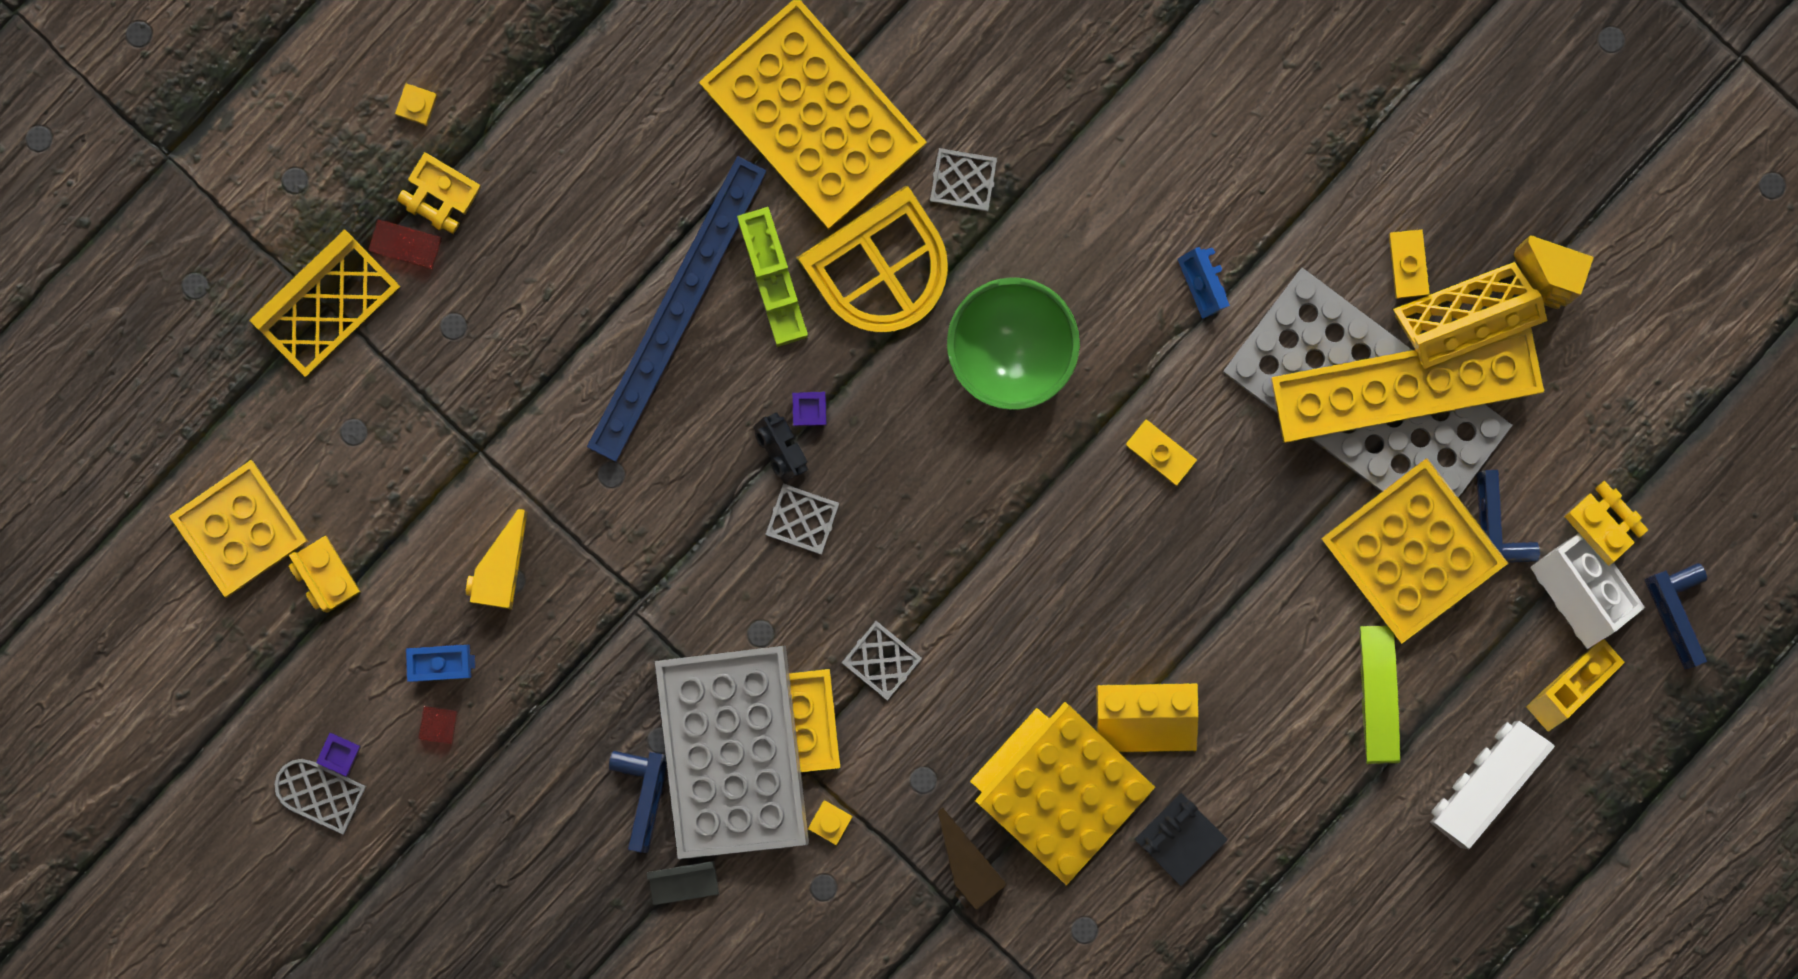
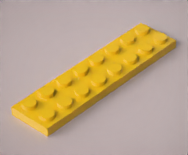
M1531 328L1426 369L1420 363L1417 351L1411 350L1271 377L1283 443L1544 393Z

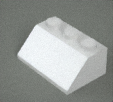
M1579 533L1530 567L1536 575L1538 582L1544 586L1555 602L1557 609L1565 616L1574 629L1575 635L1583 642L1587 649L1616 632L1645 608L1616 565L1612 563L1608 566Z

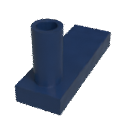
M1498 470L1478 472L1477 489L1480 527L1508 563L1538 562L1540 549L1537 542L1502 543Z
M1697 563L1670 576L1665 570L1645 578V583L1684 670L1707 662L1677 595L1707 581L1704 567Z
M613 751L609 761V770L644 777L628 850L648 853L667 770L666 755L650 752L649 757L646 758Z

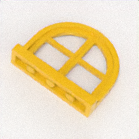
M904 186L797 257V260L803 269L806 270L827 304L839 317L853 326L873 332H891L904 329L925 317L939 300L946 283L948 271L947 254L942 238L909 186ZM906 213L925 245L889 267L870 236ZM860 244L879 272V275L846 297H843L824 267ZM928 251L930 257L928 283L921 296L912 303L894 273ZM884 280L903 311L891 315H872L858 310L849 302Z

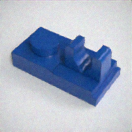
M1198 247L1177 259L1203 319L1218 313L1230 305L1226 292L1218 276H1216L1217 273L1222 271L1221 265L1212 267L1208 258L1215 254L1214 249L1201 250Z
M470 645L406 648L407 682L471 678V669H475V655H470Z

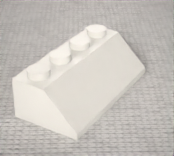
M1514 721L1512 725L1506 722L1495 735L1498 742L1491 750L1487 747L1482 750L1474 760L1477 767L1470 775L1464 773L1453 785L1452 788L1456 792L1448 801L1443 798L1431 812L1435 817L1430 823L1460 848H1471L1555 747L1551 742L1520 721Z

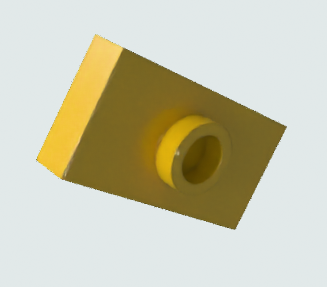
M1423 230L1389 233L1395 298L1428 296L1430 293Z
M1145 419L1125 444L1126 447L1175 486L1178 485L1197 461L1196 458L1147 419Z

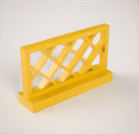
M344 229L249 321L306 377L400 286ZM354 248L364 258V272H344V257ZM340 262V272L331 271ZM367 262L377 272H367ZM325 275H340V295L320 294V280ZM344 275L364 276L363 295H344ZM367 276H382L390 287L381 296L367 295ZM317 284L316 294H307ZM302 297L316 298V317H296L297 302ZM320 298H340L339 318H320ZM343 298L363 299V313L358 318H343ZM367 299H377L367 308ZM293 307V317H282ZM278 320H292V340H278L269 329ZM296 321H316V341L296 340ZM320 321L339 322V336L334 341H319ZM343 322H353L343 331ZM283 344H292V353ZM296 344H316L315 359L306 368L296 358ZM319 344L329 345L319 354Z
M1515 262L1393 309L1396 319L1417 351L1420 363L1424 369L1547 321L1542 295L1537 289L1534 290ZM1514 276L1511 284L1499 283L1501 279ZM1476 289L1483 290L1480 296L1469 294V292ZM1493 291L1505 293L1502 299L1490 298ZM1445 301L1453 302L1450 308L1438 305ZM1462 303L1474 305L1471 311L1459 309ZM1414 313H1422L1419 320L1406 318ZM1432 315L1443 317L1440 323L1428 321Z

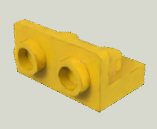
M327 536L320 538L298 553L293 552L289 555L293 562L289 565V568L298 582L301 580L305 581L310 590L306 593V596L315 610L321 608L323 612L328 613L361 593Z

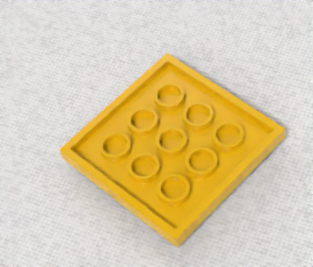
M1428 458L1424 459L1321 538L1401 644L1509 564Z
M1064 702L975 801L1067 885L1154 790L1155 786L1070 705Z

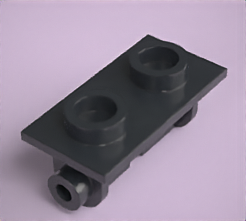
M776 412L768 417H763L753 426L757 442L767 451L774 473L781 477L784 484L794 476H799L809 470L806 466L808 461L798 443L789 447L785 444L786 441L794 436L783 416L780 417Z

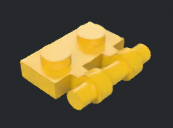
M424 152L408 178V181L417 186L418 189L414 195L402 190L397 201L407 207L406 210L413 215L418 213L432 221L431 225L439 230L443 228L454 234L460 223L449 217L453 209H456L465 215L482 186ZM428 194L443 202L439 210L424 202Z
M1604 480L1595 488L1603 498L1600 502L1590 493L1564 517L1609 566L1635 543L1626 533L1629 529L1640 538L1648 531V528L1640 521L1642 517L1636 510L1632 512L1622 501L1621 493L1616 488L1612 489ZM1609 507L1623 520L1620 524L1606 511Z

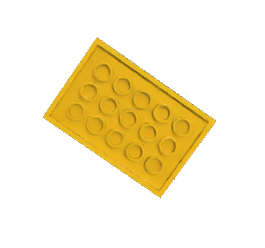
M792 0L699 81L700 86L828 230L927 145L925 139L801 0Z

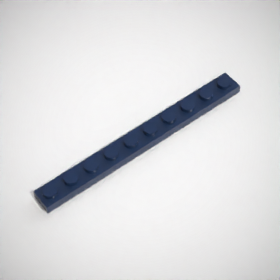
M737 156L595 429L587 448L617 463L740 226L737 216L746 214L767 174L766 170Z

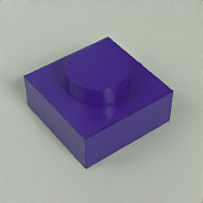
M825 392L792 393L794 427L827 426Z
M329 733L316 763L348 777L361 746L333 733Z

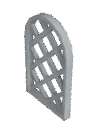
M306 759L292 760L285 764L277 773L274 784L276 796L281 804L289 810L343 835L367 787ZM299 763L302 773L291 777L288 767ZM303 763L311 764L317 768L306 771ZM323 770L337 776V778L327 781ZM319 771L323 783L311 787L307 775ZM284 772L287 779L280 781L281 775ZM304 777L307 789L296 792L292 781ZM344 780L358 787L348 791ZM340 781L344 793L332 797L328 785ZM288 783L292 794L282 797L279 786ZM324 787L328 798L317 802L313 790ZM360 791L354 804H352L349 795ZM309 792L313 804L302 808L298 796ZM345 796L349 808L338 812L334 800ZM294 798L297 808L292 807L285 801ZM330 802L334 814L322 818L319 806ZM315 808L318 818L305 813L304 811ZM350 812L343 826L339 816ZM336 818L339 828L324 821Z

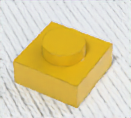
M406 83L395 115L427 126L438 95L437 93Z
M824 800L808 829L837 845L853 816Z

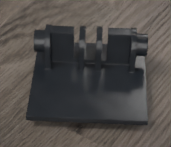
M1182 793L1135 838L1180 886L1228 840L1198 810V807Z

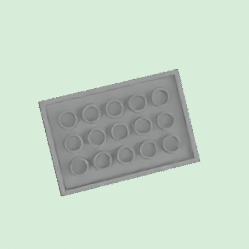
M786 646L655 661L678 859L808 845L809 838Z

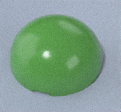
M1016 277L997 279L971 292L955 311L947 336L950 364L962 386L980 401L1002 409L1033 407L1056 395L1073 374L1080 349L1077 324L1065 301L1052 289L1039 282Z

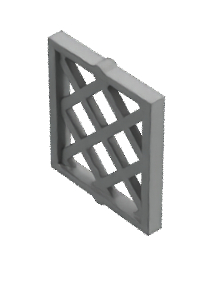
M939 148L936 168L933 173L934 180L930 202L988 212L991 191L994 187L993 180L997 158ZM949 155L964 158L954 164ZM945 157L951 167L941 173L939 170L940 160ZM971 159L982 160L986 162H984L979 167H976V165ZM967 161L973 171L963 176L957 167ZM990 165L992 167L991 177L986 181L980 171ZM954 170L960 180L950 186L944 176ZM977 174L983 183L973 190L967 180ZM941 179L947 189L937 195L935 192L936 183ZM963 183L970 193L960 199L954 189ZM986 187L988 189L987 200L982 203L976 193ZM950 192L956 201L941 198ZM973 196L978 205L964 202Z
M783 484L765 535L822 555L829 532L832 531V524L839 503ZM792 492L807 497L796 502ZM788 493L792 504L781 508L782 497ZM813 499L828 505L818 509ZM810 501L814 511L803 516L798 505ZM795 507L799 519L788 523L784 512ZM831 508L833 512L830 521L825 524L820 513ZM780 515L785 525L774 530L772 526L775 517ZM816 515L821 526L810 531L805 520ZM802 522L807 533L796 538L791 527ZM787 529L791 539L777 534ZM824 530L825 535L822 544L817 545L813 534ZM809 537L813 547L798 541Z
M875 621L865 635L857 641L856 646L842 661V664L888 701L902 682L907 680V676L922 658L880 623ZM877 630L878 643L866 644L865 639L872 631ZM881 631L894 641L882 642ZM895 645L896 657L884 658L882 646ZM899 645L912 656L900 657ZM878 647L880 659L867 660L866 648ZM862 648L863 660L851 661V656L855 651ZM913 660V665L906 673H901L900 661ZM896 661L897 673L885 675L884 662ZM880 663L881 675L869 676L868 664ZM864 665L865 676L853 666ZM898 678V683L895 687L887 691L886 679ZM882 679L883 691L870 680Z

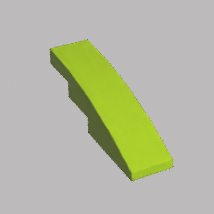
M769 207L737 216L776 346L779 347L808 338Z
M1360 626L1362 660L1360 668L1366 764L1400 763L1398 686L1394 633L1388 626Z

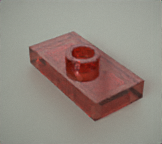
M378 219L369 251L433 270L442 238Z

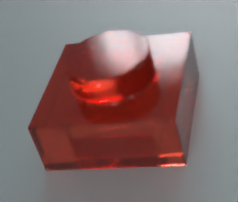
M424 706L419 739L453 744L458 711Z

